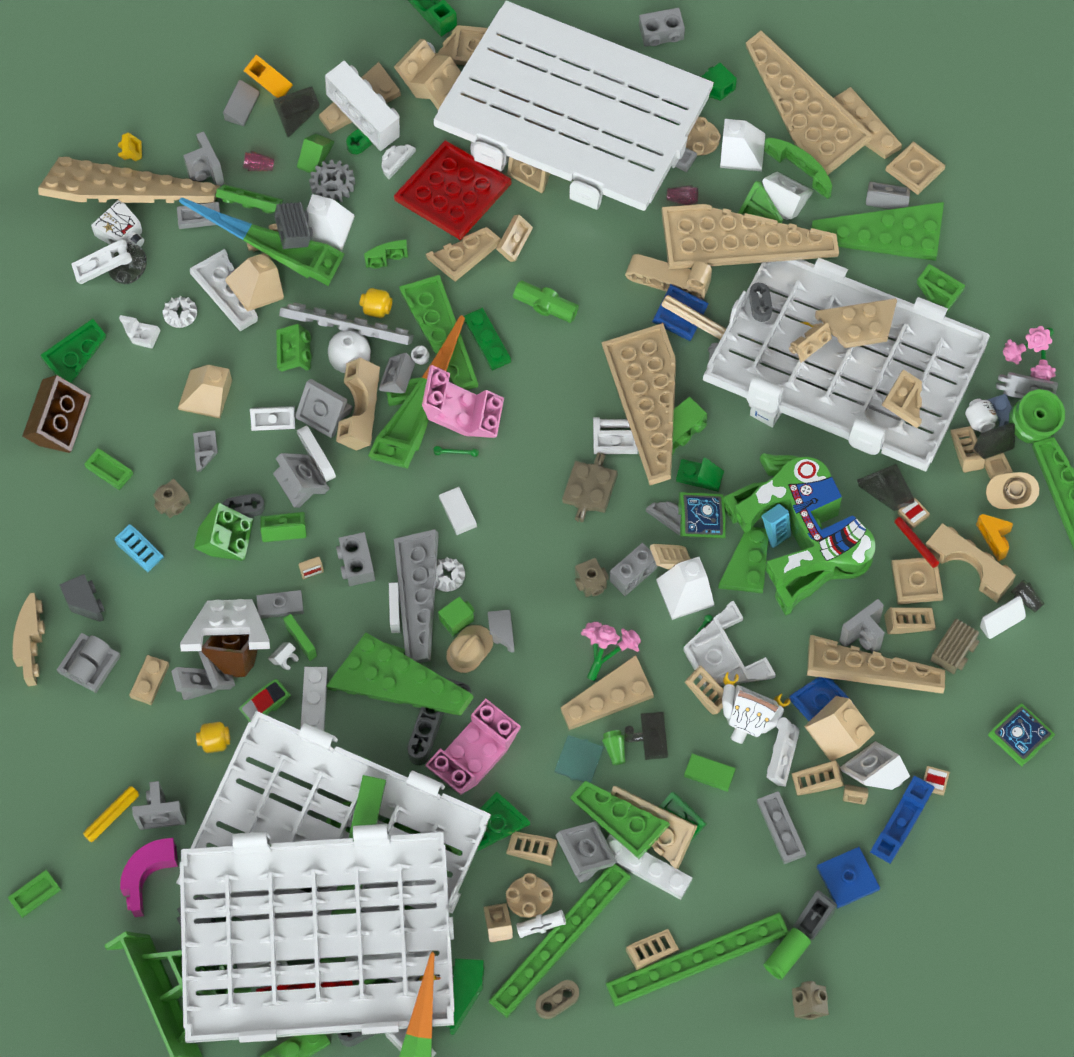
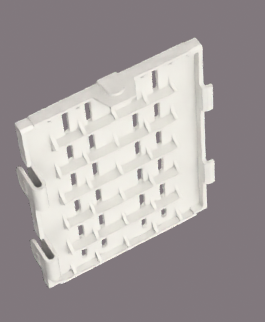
M505 1L440 106L434 118V126L476 143L474 146V160L494 169L502 171L505 167L507 156L571 181L570 199L598 210L602 197L605 195L645 211L649 203L654 199L671 166L675 168L678 160L682 158L686 149L688 135L709 98L713 82ZM497 34H500V35H502V36H505V37H507V38H510V39L515 40V41H517V42H520V43H522V44L515 43V42H513V41H510V40H508V39H505V38H503V37H500V36H498ZM530 46V47H533V48L538 49V50H540V51H543V52H545V53H548V54H550V55H553V56H555V58H553V57H551V56H548V55H546V54L540 53V52H538V51H535V50H533V49H530V48H528V47ZM488 49H492V50H494V51H497V52H499V53H502V54H504V55H507V56H509V57H512L513 59H509V58H507V57H504V56H502V55H499V54H497V53H494V52H492V51H489ZM562 60H565V61H568V62H570V63L576 64V65L581 66V67H583V68H586V69H588V70H590V71L583 70V69H581V68H578V67H576V66H573V65H571V64H568V63H566V62H563ZM520 61L532 65L534 67L540 68L542 70H545L547 72L545 73L530 66H527L525 64L520 63ZM596 73L601 74V75H603V76H606V77H608V78H611V79H613V80H616V81H618V82H621V83H623L624 85H621V84H619V83H616V82H614V81H611V80H609V79H606V78H604V77H601V76H599V75H596ZM555 74V75H557V76H560V77H562V78H565V79H567V80H570V81H572V82H575V83H577V84H580L581 86H577V85H575V84H572V83H570V82H567V81H565V80H562V79H560V78H557V77H555V76H553V75ZM470 79H475V80H477V81H480V82H482V83H485V84H487V85H490V86H492V87H495V89H492V88H490V87H487V86H485V85H482V84L477 83V82H475V81H472V80H470ZM630 86H631V87H634V88H636V89H639V90H641V91H644V92H646V93H649V94H651V95H654V96H656V97H658V98H654V97L649 96V95H647V94H644V93H642V92H639V91H636V90H634V89H631ZM588 88H590V89H592V90H595V91H597V92H600V93H602V94L608 95V96H610V97H613V98H615V100L610 99V98H608V97H605V96H603V95H600V94H598V93H595V92H593V91H590V90H588ZM502 91H505V92H507V93H510V94H512V95H515V96H517V97H520V98H522V99H525V100H527V101H529V102L527 103V102H525V101H522V100H520V99H517V98H515V97H512V96H510V95H507V94H505V93H502ZM461 94L468 95V96H470V97H473V98H475V99H478V100H480V101H483V102H485L486 104L480 103V102H478V101H475V100H473V99H470V98H468V97H465V96H463V95H461ZM664 100L669 101V102H672V103L677 104V105H679V106H682V107H684V108H687L688 110H684V109H682V108H679V107H677V106H674V105H672V104H669V103H667V102H664ZM621 102L628 103V104H630V105H633V106H635V107H638V108L643 109V110H645V111H648V112H650V113H645V112H643V111H640V110H638V109H635V108H633V107H630V106H628V105H625V104H623V103H621ZM536 104H537V105H540V106H542V107H545V108H547V109H550V110H552V111H555V112H557V113H560V114H562V115H564V116H560V115H557V114L552 113V112H550V111H547V110H545V109H542V108H540V107H537ZM493 106L498 107V108H500V109H503V110H505V111H508V112H510V113H513V114H515V115H518V116H520V118L515 117V116H513V115H510V114H508V113H505V112H503V111H500V110H498V109H495V108H493ZM656 115L668 119L670 121L676 122L680 125H676L661 118L656 117ZM570 118L575 119V120H577V121H580V122H582V123H585V124H587V125H590V126H592V127H595V128H597L598 130L592 129V128H590V127H587V126H585V125H582V124H580V123H577V122H575V121H572V120H570ZM527 119L530 120V121H533V122H535V123H538V124H540V125H543V126H545V127H548V128H550V129H553V130H555V131H550V130H548V129H545V128H543V127H540V126H538V125H535V124H533V123H530V122L527 121ZM604 132L610 133V134H612V135H615V136H617V137H620V138H622V139H625V140H627V141H630V142H632L633 144L627 143V142H625V141H622V140H620V139H617V138H615V137H612V136H610V135H607V134H605ZM561 133H563V134H565V135H568V136H570V137H573V138H575V139H578V140H580V141H583V142H585V143H588V144H590V145H585V144H583V143H580V142H578V141H575V140H573V139H570V138H568V137H565V136L561 135ZM639 145L642 146V147H645V148H647V149H650V150H652V151H655V152H657V153H660V154H662L663 156H660V155H657V154L652 153V152H650V151H647V150H645V149H642V148L639 147ZM598 147V148H600V149H603V150H605V151H608V152H610V153H613V154H615V155H618V156H620V157H623L624 159L617 158V157H615V156H612V155H610V154H607V153H605V152H603V151H600V150H598V149H595V148ZM630 161L653 169L654 171H650L635 164L630 163Z
M819 257L815 265L804 260L762 262L747 292H742L739 300H736L732 308L730 323L707 365L703 381L745 397L750 405L766 412L774 413L779 407V412L845 438L852 447L868 454L876 455L881 449V454L926 472L940 447L984 354L990 335L945 317L947 308L920 297L917 298L915 304H912L845 277L848 269ZM754 283H764L770 290L788 296V298L770 292L772 309L780 312V314L772 311L771 318L766 322H759L752 316L749 293ZM757 291L759 298H762V294ZM897 299L888 336L896 341L888 339L887 342L863 345L888 357L860 346L844 348L835 336H832L830 341L802 363L800 360L768 348L772 347L799 358L797 353L792 354L789 351L790 344L801 336L806 338L804 333L812 327L790 319L785 315L808 322L813 326L819 323L824 324L821 320L818 321L815 318V312L818 310L793 300H798L824 310ZM760 307L759 310H761L762 313H765L763 311V307ZM739 334H740V335H743V336H745V337H747V338H750V339H752V340H755V341H757V342H760V343H762L763 345H759V344L754 343V342H752V341H750V340H747V339H745V338H742V337H740V336H738V335H739ZM901 343H905V344H907V345H910V346H912V347H915V348H917V349H920V350H922V351H925V352H927V353H930V354H932V356L927 355V354H925V353H922V352H920V351H917V350H915V349H912V348H910V347H907V346H905V345H902ZM732 350V351H734V352H737V353H739V354H742V355H744V356H747V357H749V358H751V359H754L755 361L753 362V361H751V360H748V359H746V358H744V357H741V356L736 355V354H734V353H731V352H729V351ZM937 357H940V358H942V359H945V360H947V361H950V362H952V363H955V364H957V365H960V366H962V367H964V368L962 369V368H960V367H957V366H955V365H952V364H950V363H947V362H945V361H942V360L938 359ZM893 359H897V360H900V361L905 362V363H907V364H910V365H912V366H915V367H917V368H920V369L924 370L925 372L919 371V370H917V369H914V368H912V367H909V366H907V365H904V364H902V363H899V362H897V361H895V360H893ZM805 361H806V362H809V363H812V364H814V365H817V366H819V367H822V368H824V369H826V370H829V371H831V372H834V373H836V374L833 375V374L828 373V372H826V371H824V370H821V369H819V368H816V367H814V366H811V365H809V364H806ZM760 363H764V364H766V365H769V366H771V367H774V368H776V369H779V370H781V371H783V372H786V373H788V374H791V376L785 375V374L780 373V372H778V371H776V370H773V369H771V368H768V367H766V366H763V365H761ZM903 369L922 381V391L920 393L922 398L921 408L941 416L937 417L920 410L922 423L919 427L929 430L933 434L906 424L905 420L882 406L886 396L877 391L888 394ZM929 373H932V374H934V375H937V376H939V377H942V378H944V379H947V380H949V381H952V382L956 383V385H954V384H952V383H949V382H947V381H944V380H942V379H939V378H937V377H934V376L930 375ZM841 376H844V377H846V378H849V379H851V380H854V381H856V382H859V383H861V384H863V385H866V386H868V387H871L872 389L870 390V389L865 388V387H863V386H861V385H858V384H856V383H853V382H851V381H848V380H846V379H843V378H841ZM796 378H801V379H803V380H806V381H808V382H811V383H813V384H815V385H818V386L823 387V388L828 389V390H827V391L822 390V389H820V388H817V387H815V386H812V385H810V384H807V383H805V382H803V381H800V380H798V379H796ZM833 392L838 393V394H840V395H842V396H845V397H847V398H850V399H852V400H855V401H857V402H861V403L864 404V406L859 405V404H857V403H854V402H852V401H849V400H847V399H844V398H842V397H839V396L833 394ZM869 406H870V407H873V408H875V409H877V410H880V411H882V412H885V413H887V414H890V415H892V416H894V417H897V418L901 419V421H898V420H896V419H894V418H891V417H889V416H886V415H884V414H881V413H879V412H876V411H874V410H871V409H869Z
M256 711L245 729L190 849L207 848L206 845L208 843L218 847L233 846V833L217 827L218 821L245 833L267 832L270 836V841L267 843L270 844L348 838L349 833L346 832V828H351L362 776L386 780L379 814L390 819L389 824H387L389 827V833L387 834L389 839H391V835L409 834L394 827V823L398 822L420 833L443 832L444 843L463 852L461 856H458L446 850L447 871L453 873L451 878L447 877L449 913L453 914L461 896L458 891L486 831V825L491 814L444 793L440 796L438 792L439 789H444L443 783L412 770L409 777H405L337 746L333 749L330 746L331 742L337 743L338 739L323 730L306 723L303 724L301 730H298ZM251 757L275 768L274 772L271 773L250 764L246 759ZM285 772L312 784L313 787L309 790L280 777L279 773ZM240 778L265 789L262 795L237 784L236 780ZM321 788L352 803L350 807L318 794L317 790ZM274 793L303 806V809L298 811L271 799L269 794ZM308 810L341 823L340 829L307 814ZM377 820V824H386ZM179 875V878H178V880H177V882H176V883L179 884V885H180V875ZM405 881L403 886L433 885L436 881ZM398 882L363 884L362 889L367 887L371 889L397 887ZM337 886L317 888L318 892L337 890ZM300 889L274 891L275 895L307 893ZM269 891L232 893L231 897L267 896ZM225 893L208 894L203 896H206L210 899H221L225 898ZM415 904L409 906L416 909L436 908L437 904ZM369 907L362 908L361 911H364L366 913L398 911L400 907ZM332 910L319 911L318 915H331ZM312 911L275 914L276 919L313 916ZM269 914L236 917L245 921L269 919ZM432 951L410 952L406 956L408 958L430 956ZM402 954L365 955L363 960L401 958ZM358 956L346 957L345 962L358 961ZM411 976L407 980L409 982L418 981L420 976ZM402 977L388 978L397 983L403 982Z
M375 824L353 826V838L271 843L272 847H270L267 843L270 841V836L267 832L233 834V846L182 849L180 894L183 1028L185 1029V1042L239 1040L240 1043L276 1041V1037L361 1031L362 1035L399 1032V1029L408 1028L422 981L409 982L407 979L411 976H424L429 956L408 958L406 954L410 952H440L434 958V975H440L441 979L434 980L432 1027L454 1025L453 1012L455 1010L451 940L454 939L453 917H449L446 847L444 845L443 832L391 835V839H389L387 835L389 833L388 825ZM405 881H436L433 885L403 886ZM398 882L397 887L360 889L362 884ZM355 885L354 890L317 891L318 887ZM312 888L311 893L274 894L275 890ZM269 891L267 896L231 897L232 893ZM225 893V898L194 900L196 895ZM430 903L437 904L436 908L414 910L404 909L405 905ZM369 907H400L398 911L369 913L361 912L362 908ZM356 909L354 914L318 915L319 911ZM313 912V916L275 918V914ZM269 914V919L231 920L234 916ZM226 917V922L194 923L195 919ZM402 954V957L397 959L363 960L365 955ZM358 956V961L320 963L322 958ZM315 959L314 964L276 965L278 961ZM271 962V967L233 969L234 964ZM227 965V970L195 971L196 967ZM403 978V982L364 984V981L367 979ZM359 980V985L324 988L320 986L323 982ZM316 983L315 988L277 990L279 985ZM272 986V991L233 992L235 988ZM228 989V994L196 995V992L201 990Z

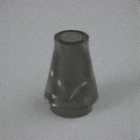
M1023 580L1011 591L1014 595L1013 598L1020 596L1023 604L1034 613L1044 605V602L1040 599L1030 582L1027 583Z

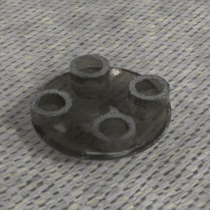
M126 242L128 246L126 250L127 253H130L132 261L129 264L120 265L108 271L111 278L120 284L135 282L146 269L147 257L144 250L131 242ZM118 252L114 253V257L119 255Z

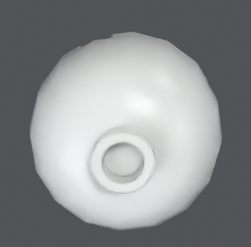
M342 330L329 341V361L334 369L341 373H345L346 363L358 358L370 362L371 349L369 342L358 331Z

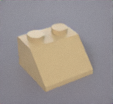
M835 696L804 726L830 761H834L859 749L875 734L849 698Z

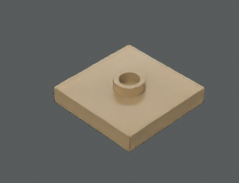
M912 142L886 166V171L918 195L945 170L946 165L915 142Z
M924 557L892 560L891 565L898 604L943 600L938 566L932 568Z

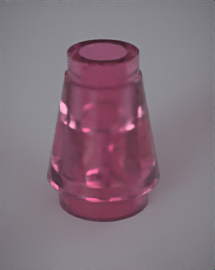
M251 151V153L245 152L244 169H248V171H273L274 159Z
M693 185L668 188L667 201L684 205L697 204L698 188L693 187Z

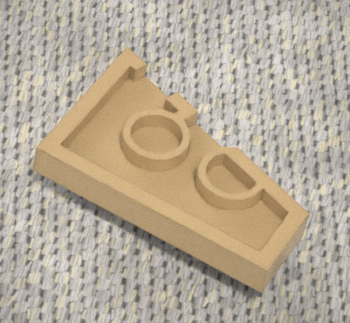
M485 227L463 237V240L453 245L449 243L443 246L444 249L427 253L426 257L456 282L496 249L501 238Z

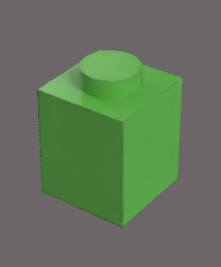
M459 596L438 612L439 621L454 636L474 621V608L468 601L464 602Z

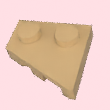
M903 369L882 403L883 407L916 428L922 423L920 418L922 381Z

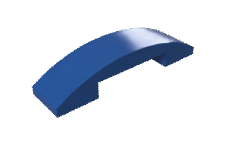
M916 776L913 777L870 853L890 864L892 863L935 789L934 786Z

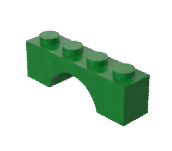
M408 0L441 37L457 26L456 12L445 0Z
M721 63L714 67L711 66L701 76L713 82L709 98L721 101L736 90L737 78ZM669 101L667 102V103H669V104H672V105L677 106V107H679V108H682V109H684V110H688L687 108H684V107L679 106V105H677V104H674V103H672V102H669ZM658 116V118H661V119H663V120H666V121L671 122V123L676 124V125H680V124H678V123H676V122H673V121H670V120H668V119H665V118H663V117Z

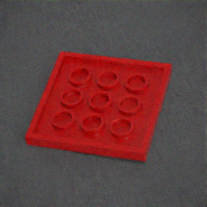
M445 140L394 195V201L461 240L509 188L512 180L494 168L475 161L472 155Z

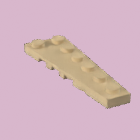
M810 635L807 665L808 676L944 693L945 670L909 662L897 657L893 659L886 658L881 655L882 653L873 651V654L859 651L860 648L851 645V648L837 645V641Z

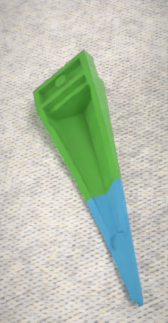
M180 198L179 200L181 204L307 279L310 276L329 286L345 255L325 243L311 240L308 247L283 249L280 235L277 231L230 217L185 198Z

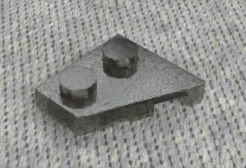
M312 86L273 99L287 137H290L319 108V102Z
M897 464L857 480L858 486L893 511L915 503L914 497Z

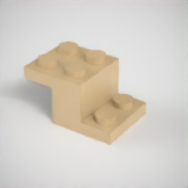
M419 39L394 66L416 98L430 99L438 110L461 73L450 56L435 55L425 39Z

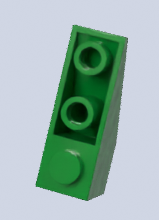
M455 958V966H452L455 1010L453 1012L454 1025L446 1026L450 1027L451 1035H455L483 990L484 960Z

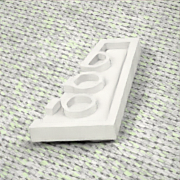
M223 249L190 268V274L238 330L242 331L256 323L258 316L255 310L247 312L226 283L225 279L235 269L228 259L226 250Z

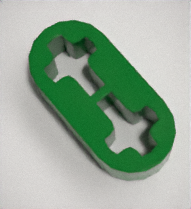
M359 128L346 139L348 152L355 155L362 153L373 144ZM352 142H355V143H358V142H359V146H357V145H355V144L352 146Z

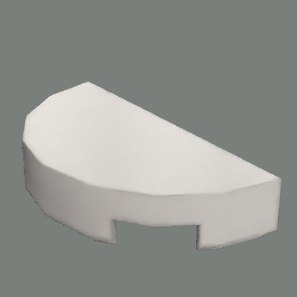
M406 144L405 146L397 147L394 145L386 150L382 156L381 165L384 175L390 179L416 152V148Z

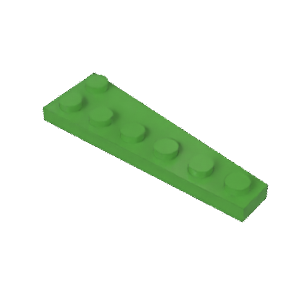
M440 275L399 286L403 299L436 355L456 323ZM459 334L446 372L450 373L449 379L452 384L465 390L477 388L478 382L461 334Z
M1054 437L1033 442V451L1074 549V468L1071 467L1069 460Z

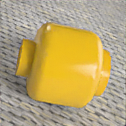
M370 288L366 294L362 293L359 305L363 306L365 315L383 318L386 314L389 315L393 299L390 298L387 291Z
M222 722L203 724L200 732L196 733L197 746H202L205 753L225 751L227 745H230L228 726L225 727Z

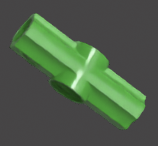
M522 280L518 282L513 294L514 299L533 306L537 313L544 316L551 314L569 323L574 321L579 309V305L559 297L558 293L548 287L540 289Z

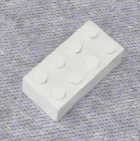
M343 61L325 75L326 95L380 151L399 138L400 116L394 108L390 109L383 96L379 93L376 94L372 90L371 84L359 76L358 71L353 65L349 66Z

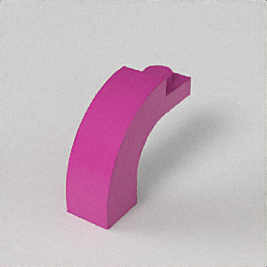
M174 838L160 839L144 845L126 863L121 876L120 890L123 896H127L128 911L131 910L134 917L144 916L142 891L146 879L157 870L178 867L177 845Z

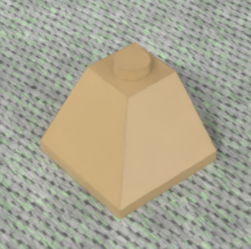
M265 253L248 258L225 279L247 312L284 298L278 269Z
M212 365L190 370L178 409L220 418L232 383L230 370Z

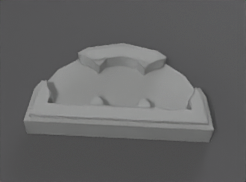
M666 501V503H652L646 508L648 514L680 536L681 515H678L679 507L676 504Z

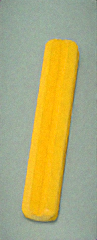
M129 786L83 832L84 837L88 841L93 842L139 797L138 791L134 787Z

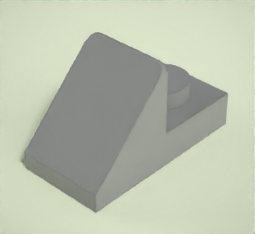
M176 667L171 671L176 691L181 692L183 700H189L217 691L212 689L205 669Z

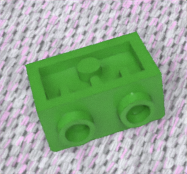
M300 324L276 330L277 369L282 372L300 366L305 370H310V361L312 360L310 332Z

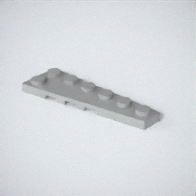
M296 302L281 307L279 316L304 322L317 320L318 325L334 327V325H337L339 330H358V333L361 335L406 345L412 344L414 335L408 334L409 330L396 327V330L387 329L388 325L375 322V325L367 324L366 319L355 317L354 320L347 319L346 314L334 312V315L326 314L325 309L314 307L313 310L306 309L305 304Z
M435 529L394 539L405 655L418 663L431 661L438 532Z

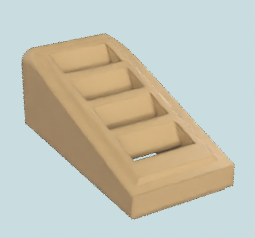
M971 426L951 430L950 434L963 472L983 469L985 457ZM969 436V438L959 440V438Z
M650 545V550L657 566L670 570L678 563L690 560L687 549L684 546Z
M890 607L884 615L887 634H904L936 629L932 608ZM921 615H924L926 624H922ZM912 616H915L916 624H914Z
M700 665L686 679L685 683L712 715L718 714L723 708L722 696L724 689ZM701 675L703 678L695 685L693 683L694 680ZM707 682L708 685L701 691L699 688ZM712 688L714 691L707 697L705 694ZM718 695L719 698L713 703L711 700Z
M836 760L792 773L798 796L845 786L840 766ZM833 771L834 779H830L829 772ZM822 773L825 777L824 782H821L820 774ZM812 775H814L816 781L814 785H812L810 778ZM802 777H805L807 787L803 788Z
M515 832L511 836L506 854L552 866L558 840ZM517 839L522 840L519 850H515ZM527 841L531 842L528 852L524 851ZM535 844H539L537 853H533ZM544 846L548 847L546 855H542Z
M668 929L626 947V952L636 971L679 951ZM665 937L670 946L669 949L665 948L661 941L662 938ZM654 942H657L661 952H657L653 945ZM646 946H649L653 953L652 956L648 955L645 949ZM638 950H641L645 959H640L637 953Z

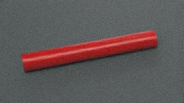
M898 517L894 521L897 527L931 567H937L939 561L902 517Z

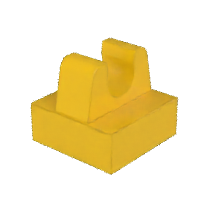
M129 132L123 134L122 141L118 143V147L122 149V152L118 153V156L124 160L132 159L138 161L142 159V141Z

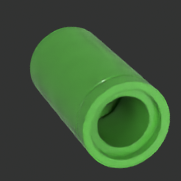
M792 928L763 964L764 968L771 975L782 980L811 944L810 939L800 930Z

